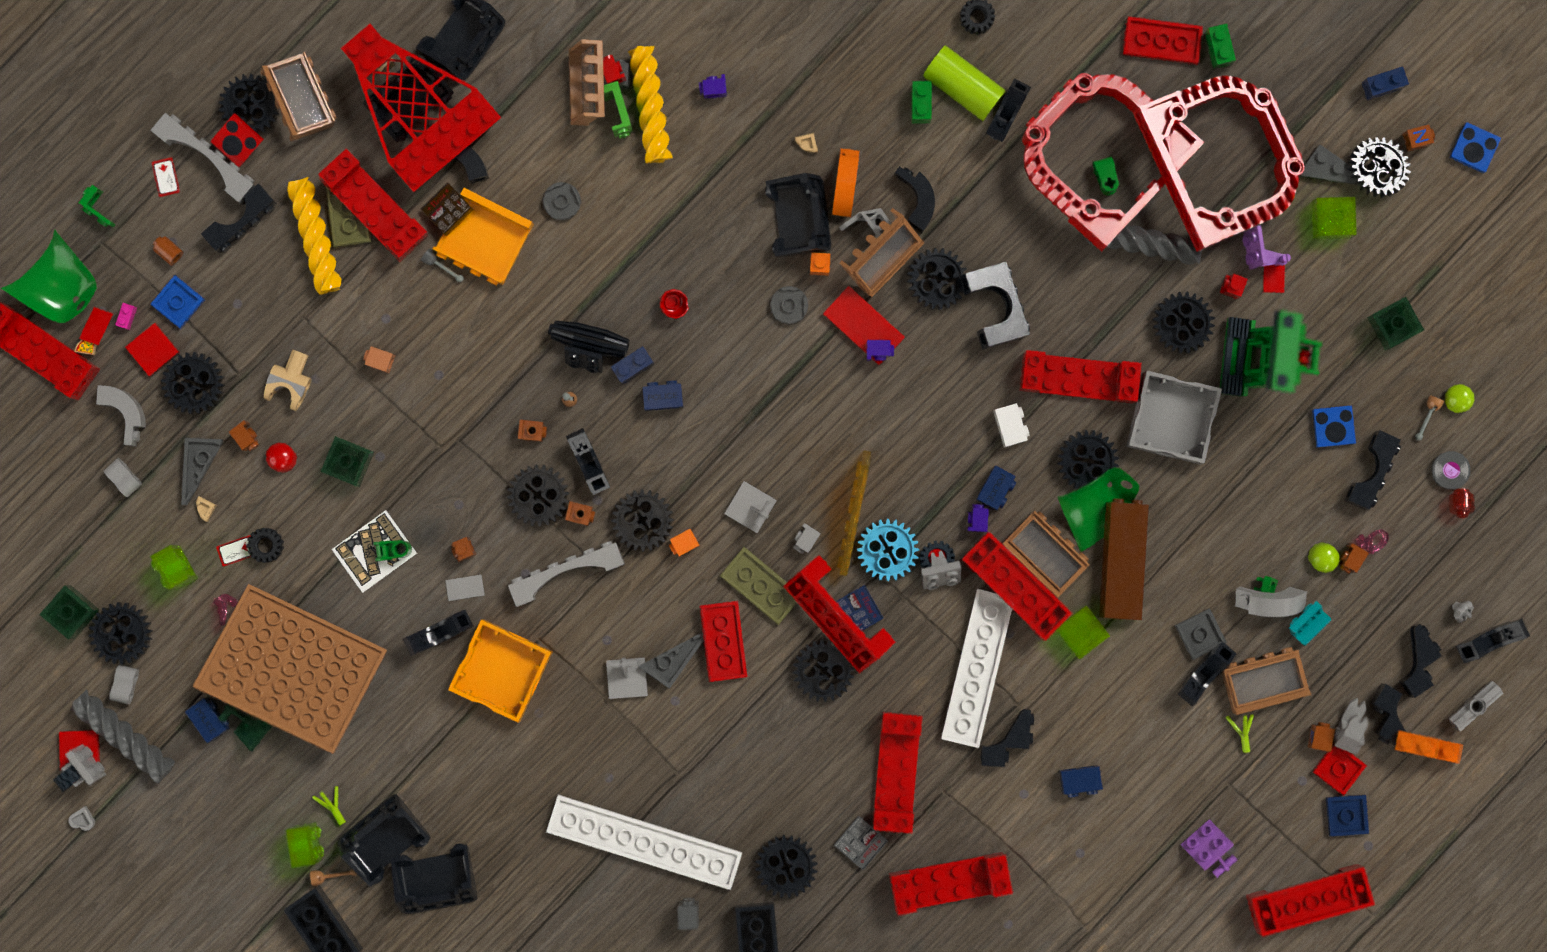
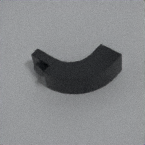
M1014 78L986 132L992 139L1004 141L1031 86Z
M469 146L453 159L465 166L471 184L490 179L484 162Z
M899 166L894 176L908 185L917 197V207L907 222L923 233L930 223L935 209L933 188L920 171L914 177L912 176L914 173L911 170Z
M465 609L402 640L410 656H413L449 640L474 626Z
M1521 618L1512 622L1502 623L1478 633L1458 644L1456 648L1463 662L1468 663L1480 659L1502 646L1530 637V634Z
M1223 641L1219 643L1185 679L1178 695L1188 704L1194 706L1209 684L1231 664L1237 653Z

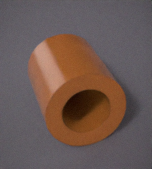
M166 236L158 237L153 243V251L170 266L174 265L183 255V251Z

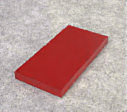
M1128 16L1122 55L1198 65L1203 26Z
M850 286L823 313L827 319L866 354L867 340H891L890 345H894L895 349L905 338ZM871 357V359H872L874 362H876L878 365H880V364L883 362V361H876V360H875V357Z
M738 601L700 605L709 682L747 677Z

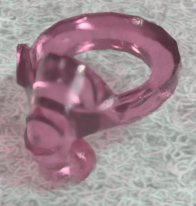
M1382 529L1373 531L1366 539L1363 534H1360L1356 538L1357 546L1367 550L1368 553L1374 554V552L1386 546L1389 535ZM1377 534H1382L1381 542L1373 546L1372 539Z
M226 593L221 594L213 601L219 607L217 613L220 616V626H224L226 623L227 601H230V606L236 607L238 604L234 597Z

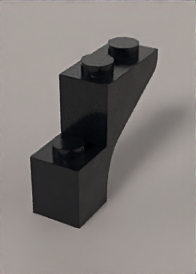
M1414 624L1410 628L1413 664L1407 676L1399 681L1411 698H1416L1434 686L1431 681L1433 680L1431 674L1423 669L1442 657L1439 652L1441 648L1435 641L1432 642L1428 636L1430 635L1429 630L1421 624Z
M1381 683L1370 704L1374 706L1373 709L1378 713L1386 714L1374 733L1379 736L1378 740L1387 745L1390 742L1396 746L1398 732H1406L1397 715L1398 702L1403 694L1387 684ZM1396 750V751L1400 752V753L1403 754V755H1405L1406 753H1408V752H1403V751Z
M1030 709L1020 711L1003 740L993 745H981V766L1005 767V763L1009 762V751H1006V748L1029 749V745H1033V733H1030V725H1034V714H1031Z

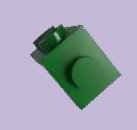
M94 185L87 187L82 194V199L79 201V204L83 206L82 210L90 216L96 215L98 217L97 221L106 228L108 225L114 228L116 224L93 208V205L102 195L103 191Z

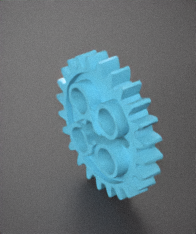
M887 519L886 524L879 520V526L872 523V530L867 527L865 528L868 534H861L864 541H858L862 548L857 549V551L862 552L858 559H864L861 566H868L865 572L872 570V577L879 574V580L886 576L887 581L890 580L892 575L895 580H897V574L904 577V570L911 572L908 566H915L912 559H918L914 552L919 551V549L914 548L918 541H912L915 534H908L911 529L910 527L904 530V523L897 526L896 519L893 524H890V520ZM889 531L895 532L897 535L896 541L889 542L886 539V534ZM879 535H882L888 547H893L891 553L896 559L897 565H894L888 553H883L885 547L880 541ZM872 541L879 542V551L873 552L870 550L869 545ZM898 548L906 550L905 558L899 559L896 556ZM883 557L888 558L890 561V565L886 569L881 568L879 565V561Z

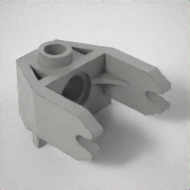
M879 208L859 212L839 228L843 231L856 221H866L875 233V238H878L884 231L875 224V220L881 219L890 225L892 223L883 210Z
M1358 698L1349 702L1334 733V746L1355 755L1365 744L1364 732L1368 727L1367 717L1365 716L1362 719L1366 711L1365 701L1357 705Z

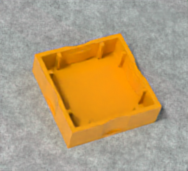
M481 619L469 644L467 655L459 665L448 690L473 702L486 705L494 712L513 721L520 722L553 651Z

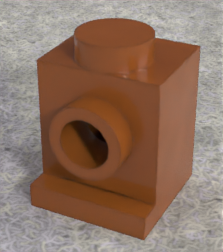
M519 421V440L543 442V438H546L547 427L544 426V422ZM531 427L536 429L534 434L529 433Z
M242 421L230 430L229 433L243 451H252L259 444L256 439V432L251 427L248 428L250 424L247 421Z
M570 501L565 520L589 526L590 522L593 523L596 512L593 511L591 506ZM579 510L584 512V516L581 518L577 516Z
M469 537L462 538L451 544L452 553L458 562L476 555Z
M1348 543L1346 547L1349 550H1345L1340 557V560H1342L1340 569L1348 574L1351 572L1357 573L1369 553L1353 543Z

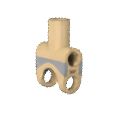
M292 350L285 368L276 364L272 367L265 386V400L270 401L279 389L288 388L291 392L292 400L290 409L296 411L300 407L311 384V378L302 375L308 355Z

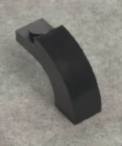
M582 428L567 435V441L580 465L592 494L595 495L610 488L601 463L584 429Z

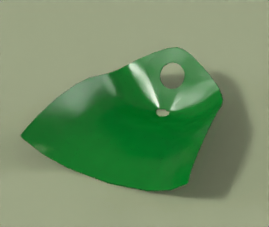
M54 229L53 238L40 259L21 278L1 289L42 316L54 322L66 323L87 307L97 289V284L91 272ZM76 296L79 297V299L74 303L73 298ZM85 301L83 307L77 310L78 305Z
M1111 468L1088 485L1069 494L1057 497L1081 552L1104 537L1106 502H1112V499H1124V503H1131V500H1134L1139 492V484L1121 468ZM1128 481L1133 487L1131 489L1124 488L1121 482ZM1109 482L1112 483L1111 487L1107 486Z

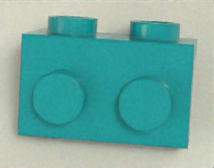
M1317 601L1307 605L1303 611L1304 613L1299 618H1294L1290 623L1289 630L1291 635L1303 646H1306L1331 622V618L1323 611L1322 605Z

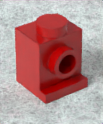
M613 55L603 57V73L607 84L616 81L619 84L626 81L624 73L620 74L623 72L620 62H615Z
M1236 274L1226 275L1219 293L1239 299L1243 294L1248 279Z

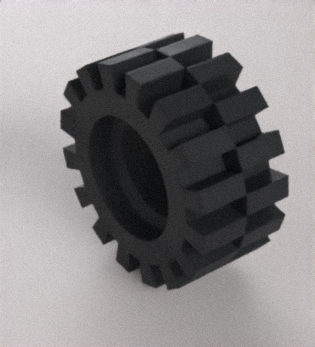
M971 0L966 2L960 14L961 25L965 27L966 32L970 31L972 35L974 33L980 35V33L984 34L991 28L995 19V10L992 9V4H988L987 0ZM981 10L985 15L984 21L974 23L970 18L971 12Z
M270 528L256 529L255 532L250 534L251 537H248L247 541L249 542L246 546L249 550L247 551L258 562H272L278 559L277 557L281 556V551L284 550L282 544L284 541L276 530ZM262 538H269L272 541V549L267 553L261 552L258 547L259 541Z

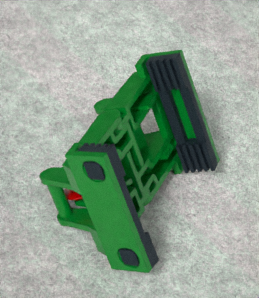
M1283 310L1274 311L1273 326L1255 328L1256 320L1236 317L1227 318L1219 387L1222 389L1221 394L1245 397L1248 396V388H1266V390L1294 393L1295 385H1300L1301 374L1319 376V353L1323 343L1305 339L1306 325L1302 324L1303 314ZM1308 346H1312V353H1310V347ZM1252 347L1261 348L1259 369H1250Z

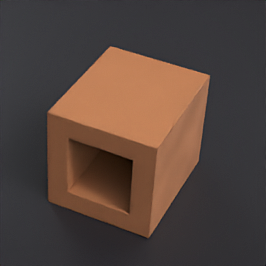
M370 347V350H367L364 355L365 365L390 373L395 355Z

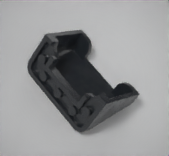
M451 0L452 5L456 9L435 38L430 36L423 37L416 46V49L461 80L468 79L505 26L504 17L484 0Z
M421 54L416 55L427 61ZM412 58L409 61L428 85H432L441 77L435 70ZM406 65L403 66V74L414 75ZM392 75L388 79V86L399 87L400 76ZM402 76V87L413 88L414 77ZM416 78L415 89L426 90V88ZM444 80L433 89L444 104L453 98L454 91ZM385 88L376 89L385 99ZM388 89L387 100L398 101L399 90ZM402 90L401 101L412 102L413 91ZM415 91V102L426 103L427 92ZM372 93L369 98L377 121L383 127L392 119L393 115L379 98ZM429 93L428 104H437L438 102ZM365 99V101L363 102V105H364V106L367 108V110L370 112V109H369V107H368L367 101H366V99ZM387 102L398 114V103ZM401 104L400 115L411 116L412 105ZM414 105V116L422 117L425 115L426 106ZM400 117L410 128L411 118ZM413 118V124L417 122L419 119ZM394 121L385 129L397 143L399 141L403 142L409 137V133L398 121Z
M802 173L766 181L765 194L770 200L775 201L779 238L775 239L772 244L775 257L829 251L831 249V235L824 182L821 176Z
M394 794L339 838L337 845L341 858L371 887L383 879L384 867L391 862V859L402 854L411 845H414L415 848L424 847L431 837L397 794Z
M456 844L450 849V854L413 861L407 855H399L391 859L395 904L403 914H414L461 905L478 899L467 844Z

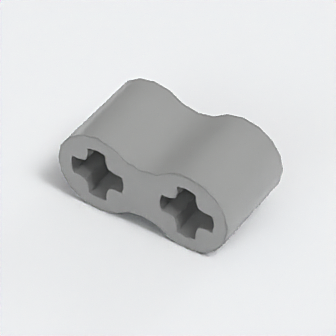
M117 458L103 470L105 475L127 498L142 485L141 481L120 458Z
M118 665L109 698L111 701L130 705L134 696L139 669Z

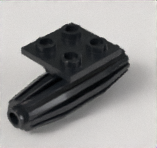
M555 320L554 324H550L548 330L552 340L566 345L564 348L565 363L572 368H584L591 373H603V356L625 358L630 343L628 338L610 330L579 322Z

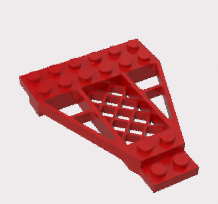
M371 24L367 25L341 48L355 66L387 161L413 192L501 119V116L476 87L382 38ZM395 54H397V56H398L401 60H399V59H391V58H392ZM409 56L443 74V76L432 85H428L406 60V57ZM390 61L401 62L400 73L389 72ZM387 62V72L377 71ZM403 63L414 75L403 74ZM375 74L386 75V86L374 85ZM371 75H372V84H371V83L368 81V79H367V78H368L369 76H371ZM389 75L400 76L399 87L388 86ZM402 76L414 77L413 88L402 87ZM446 77L471 90L465 98L451 109L447 108L433 91L434 87ZM416 78L426 88V90L415 89ZM375 88H385V99ZM368 89L373 91L393 115L392 119L381 128L367 92ZM388 89L399 90L398 101L387 100ZM402 90L413 91L412 102L401 101ZM415 91L427 92L426 103L415 102ZM429 93L438 104H428ZM387 102L398 103V114ZM401 104L412 105L411 116L400 115ZM414 105L426 106L425 117L414 116ZM428 106L439 107V118L427 117ZM441 108H443L444 111L446 112V114L443 115L442 117H441ZM400 117L411 118L410 128ZM413 118L425 119L424 131L413 130ZM427 120H437L426 130ZM394 121H398L413 138V141L394 158H390L382 131ZM413 132H418L422 134L417 138V136Z

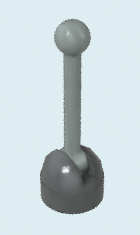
M430 248L427 249L420 261L427 265L436 264L454 276L458 282L463 281L462 275H457L437 261L436 253Z

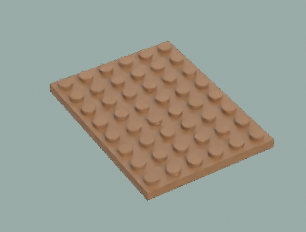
M248 584L197 677L193 688L334 755L387 650Z

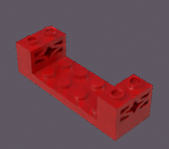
M347 149L340 153L318 174L320 181L399 262L405 259L428 237L427 231L399 207L360 166V162Z
M0 302V347L53 383L57 390L69 398L79 400L100 371V368L77 352H74V350L10 306Z
M1026 350L1023 353L1019 391L1132 404L1138 401L1142 363L1129 361L1115 363L1045 355L1046 352Z
M986 532L960 559L1001 597L1041 640L1046 641L1072 615V612L990 532Z
M818 555L783 587L852 666L861 673L878 660L896 642L884 628L868 639L864 632L856 626L839 604L827 593L826 589L819 584L818 581L832 569Z
M882 712L873 830L913 832V804L917 758L923 718L921 715Z
M1003 852L889 873L895 911L898 915L917 912V908L986 895L998 897L1013 894L1007 858Z
M1359 864L1339 868V873L1272 892L1261 890L1247 894L1246 898L1256 933L1263 937L1375 905L1365 868Z

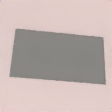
M481 575L445 580L449 601L484 596Z

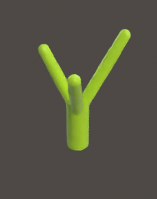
M1250 715L1248 723L1247 716H1243V733L1232 719L1226 716L1227 721L1241 737L1243 753L1250 752L1248 734L1254 715Z
M335 786L334 806L323 792H320V795L324 801L316 796L312 797V799L332 812L339 825L346 822L338 809V786Z

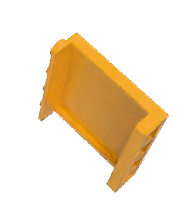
M463 188L460 195L474 210L447 236L442 234L437 246L433 247V250L437 252L436 256L443 260L449 258L454 261L453 264L463 269L465 266L471 269L470 273L480 277L483 275L488 278V282L496 286L498 283L503 285L534 224L532 221Z

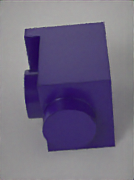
M721 74L719 79L717 76L706 77V80L699 82L700 94L704 93V99L727 97L725 74Z
M867 340V361H871V357H875L876 361H885L886 357H894V345H890L891 340Z
M973 504L972 512H968V523H971V527H967V531L987 532L989 509H984V505Z

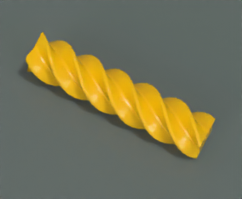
M637 46L635 49L629 50L628 53L631 57L630 68L634 75L633 87L637 94L636 106L640 113L639 124L643 131L642 143L646 150L645 162L663 163L665 160L672 159V154L667 149L670 139L668 133L664 130L667 121L666 116L660 111L664 102L662 96L658 93L661 84L659 77L655 74L658 64L651 55L655 46Z
M309 177L288 182L287 191L290 200L293 202V213L298 220V230L303 238V248L309 257L308 265L311 273L314 275V287L320 295L339 291L341 277L334 271L336 259L329 253L331 242L324 235L326 224L319 217L320 204L313 198L315 186L312 182L308 181Z

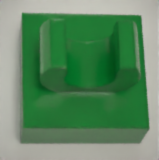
M1268 576L1264 578L1257 577L1256 580L1262 582V587H1254L1255 591L1275 593L1278 580Z

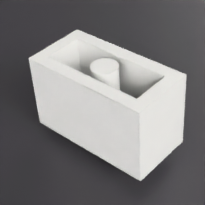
M1017 403L993 411L1003 447L1028 440L1027 437L1030 436L1027 425L1023 426L1021 419L1024 418L1023 410L1021 407H1018Z

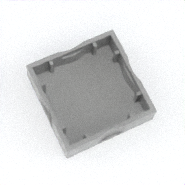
M1145 371L1126 447L1200 465L1204 464L1211 438V425L1216 416L1222 389L1197 382H1184L1172 376Z

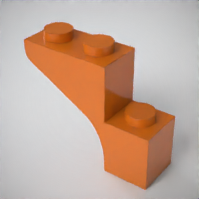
M1399 731L1395 750L1460 764L1463 745Z

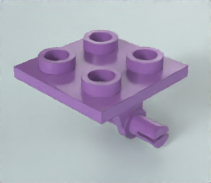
M1261 225L1243 232V244L1246 246V263L1249 265V270L1269 265L1283 266L1290 261L1291 256L1289 254L1265 250Z
M1210 819L1180 844L1204 870L1208 869L1218 860L1221 865L1212 871L1217 878L1223 872H1228L1230 870L1229 867L1238 861L1233 854L1225 861L1222 860L1221 856L1232 848L1234 844Z

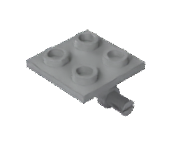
M744 481L724 514L758 533L766 518L768 519L770 516L769 513L777 500Z
M645 657L606 660L609 699L648 696L646 672L639 668L640 665L645 663Z

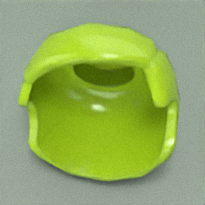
M1456 384L1445 393V404L1454 413L1468 411L1475 401L1472 390L1463 384Z
M1320 542L1309 550L1308 560L1317 571L1328 573L1339 565L1340 556L1334 546Z

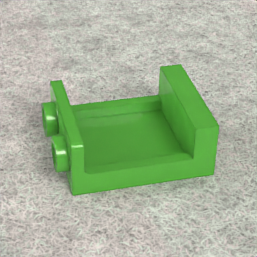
M618 81L604 85V102L611 99L616 101L622 123L612 126L615 137L622 139L630 136L633 130Z

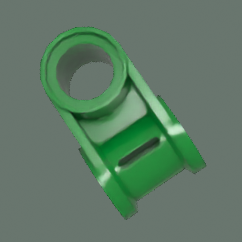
M1108 157L1093 161V170L1101 192L1106 196L1113 195L1119 185L1113 158ZM1107 182H1109L1110 185L1113 184L1111 189L1109 186H1106Z
M408 541L373 542L374 546H376L377 554L375 562L405 558L412 552V546ZM400 544H404L406 547V551L403 554L398 552Z

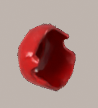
M667 290L660 297V309L667 317L678 319L683 317L689 310L688 298L680 290Z
M277 442L267 449L265 459L269 467L274 471L286 473L296 465L297 455L291 446L286 443Z

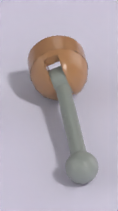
M563 393L562 402L565 406L573 407L576 405L578 399L575 393Z
M1431 395L1427 400L1429 412L1419 433L1415 435L1416 440L1420 441L1423 439L1422 434L1433 411H1437L1442 407L1443 400Z

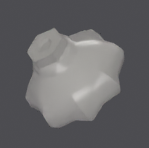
M1455 602L1452 605L1455 620L1461 623L1466 621L1467 618L1472 617L1471 613L1474 609L1472 602Z

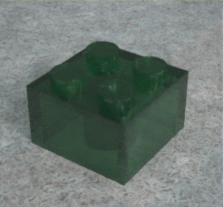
M1407 297L1401 298L1367 317L1385 351L1424 331Z
M335 436L320 472L360 487L374 451Z
M64 585L39 615L68 640L77 638L100 609L72 585Z

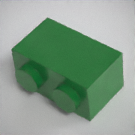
M1222 24L1209 27L1205 32L1213 70L1233 65L1236 58L1228 25Z
M913 81L911 86V124H930L932 120V81Z

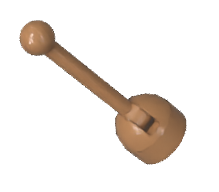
M353 869L327 875L318 870L310 871L312 887L321 885L326 878L346 875L356 876L357 873Z

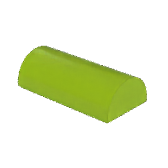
M946 45L935 56L923 74L924 78L932 81V84L982 121L987 118L1006 93L1005 89Z

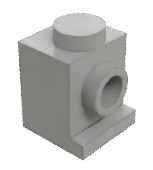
M805 523L802 526L805 528L804 532L800 530L794 539L797 543L793 548L801 554L804 552L808 553L821 534Z

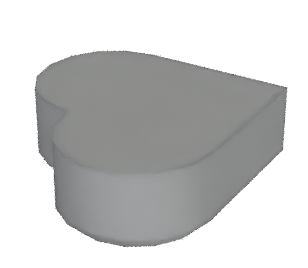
M87 806L72 814L68 820L71 827H80L84 831L92 829L95 825V820Z

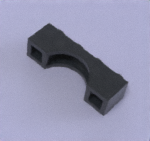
M257 184L244 196L246 210L238 222L224 225L215 221L201 233L216 252L224 253L228 251L236 239L240 240L246 235V230L258 225L261 217L274 211V206L277 204L276 201L260 184Z
M1381 430L1375 431L1367 448L1375 459L1374 473L1365 482L1352 483L1344 501L1364 510H1370V508L1375 506L1378 499L1376 497L1378 490L1381 491L1385 484L1386 472L1389 473L1393 466V462H1391L1393 456H1396L1400 451L1401 445L1399 443L1401 439Z

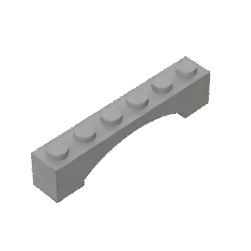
M164 113L151 131L169 146L172 143L186 145L207 156L217 167L226 185L224 191L243 205L246 202L244 196L255 187L253 185L255 180L247 174L242 176L238 172L240 170L239 167L232 162L226 163L223 154L218 150L215 152L210 150L209 147L211 145L203 138L198 140L194 136L196 132L188 126L183 128L180 125L182 121L175 115L169 116Z
M612 541L601 544V549L594 551V548L583 551V556L577 558L576 555L566 558V562L559 565L556 562L548 565V570L541 572L538 569L530 572V577L523 579L520 576L511 580L512 584L508 585L516 607L536 600L535 595L548 581L568 570L586 566L604 567L606 571H610L625 565L617 543L612 544Z

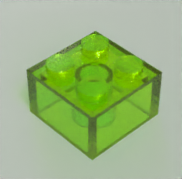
M1355 197L1314 199L1312 201L1313 239H1343L1356 236Z
M169 545L150 556L153 560L151 565L156 572L160 573L162 577L160 581L165 589L179 590L198 579L180 545Z
M1083 605L1056 630V633L1079 660L1110 637L1109 633L1087 605Z
M316 822L294 825L286 829L291 868L314 865L322 860L324 849L319 844L321 830Z

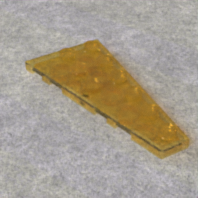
M863 450L862 460H858L855 477H858V479H854L852 495L854 497H850L848 513L851 516L850 521L846 520L844 532H847V537L842 539L840 550H844L843 557L839 556L837 568H840L839 575L847 576L869 471L870 451Z

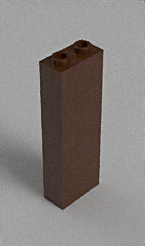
M1112 499V502H1106L1100 618L1142 620L1149 505L1143 504L1141 500H1131V503H1124V499Z

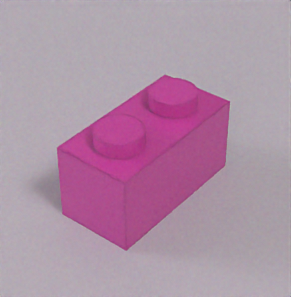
M123 303L115 325L130 330L137 307Z

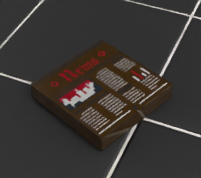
M448 182L421 208L445 236L474 210Z

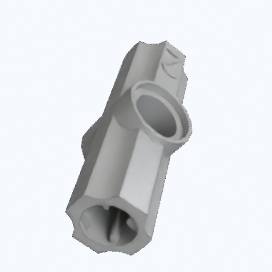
M1490 681L1473 697L1468 698L1465 704L1448 718L1449 722L1459 732L1462 731L1477 716L1485 713L1486 709L1503 694L1502 690L1497 684ZM1475 701L1479 704V708L1476 711L1472 709V704Z

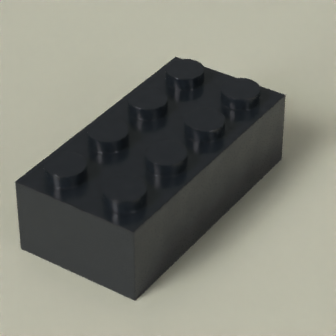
M320 885L283 910L311 952H360L363 949Z
M774 902L736 905L739 952H778Z

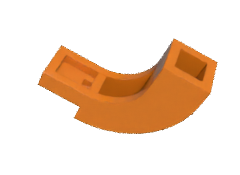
M841 148L832 215L851 217L860 151Z

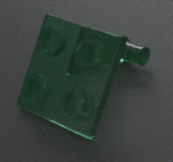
M226 704L225 710L218 718L222 722H225L231 714L240 718L242 722L235 729L234 733L249 751L253 752L273 725L250 714L244 715L235 710V707Z

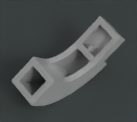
M98 385L96 404L116 407L121 411L125 418L124 445L137 446V442L140 440L138 427L146 428L145 416L140 404L132 395L121 389Z
M1240 586L1236 589L1235 607L1249 610L1248 614L1257 616H1291L1305 609L1307 591L1288 587L1281 592L1265 593Z

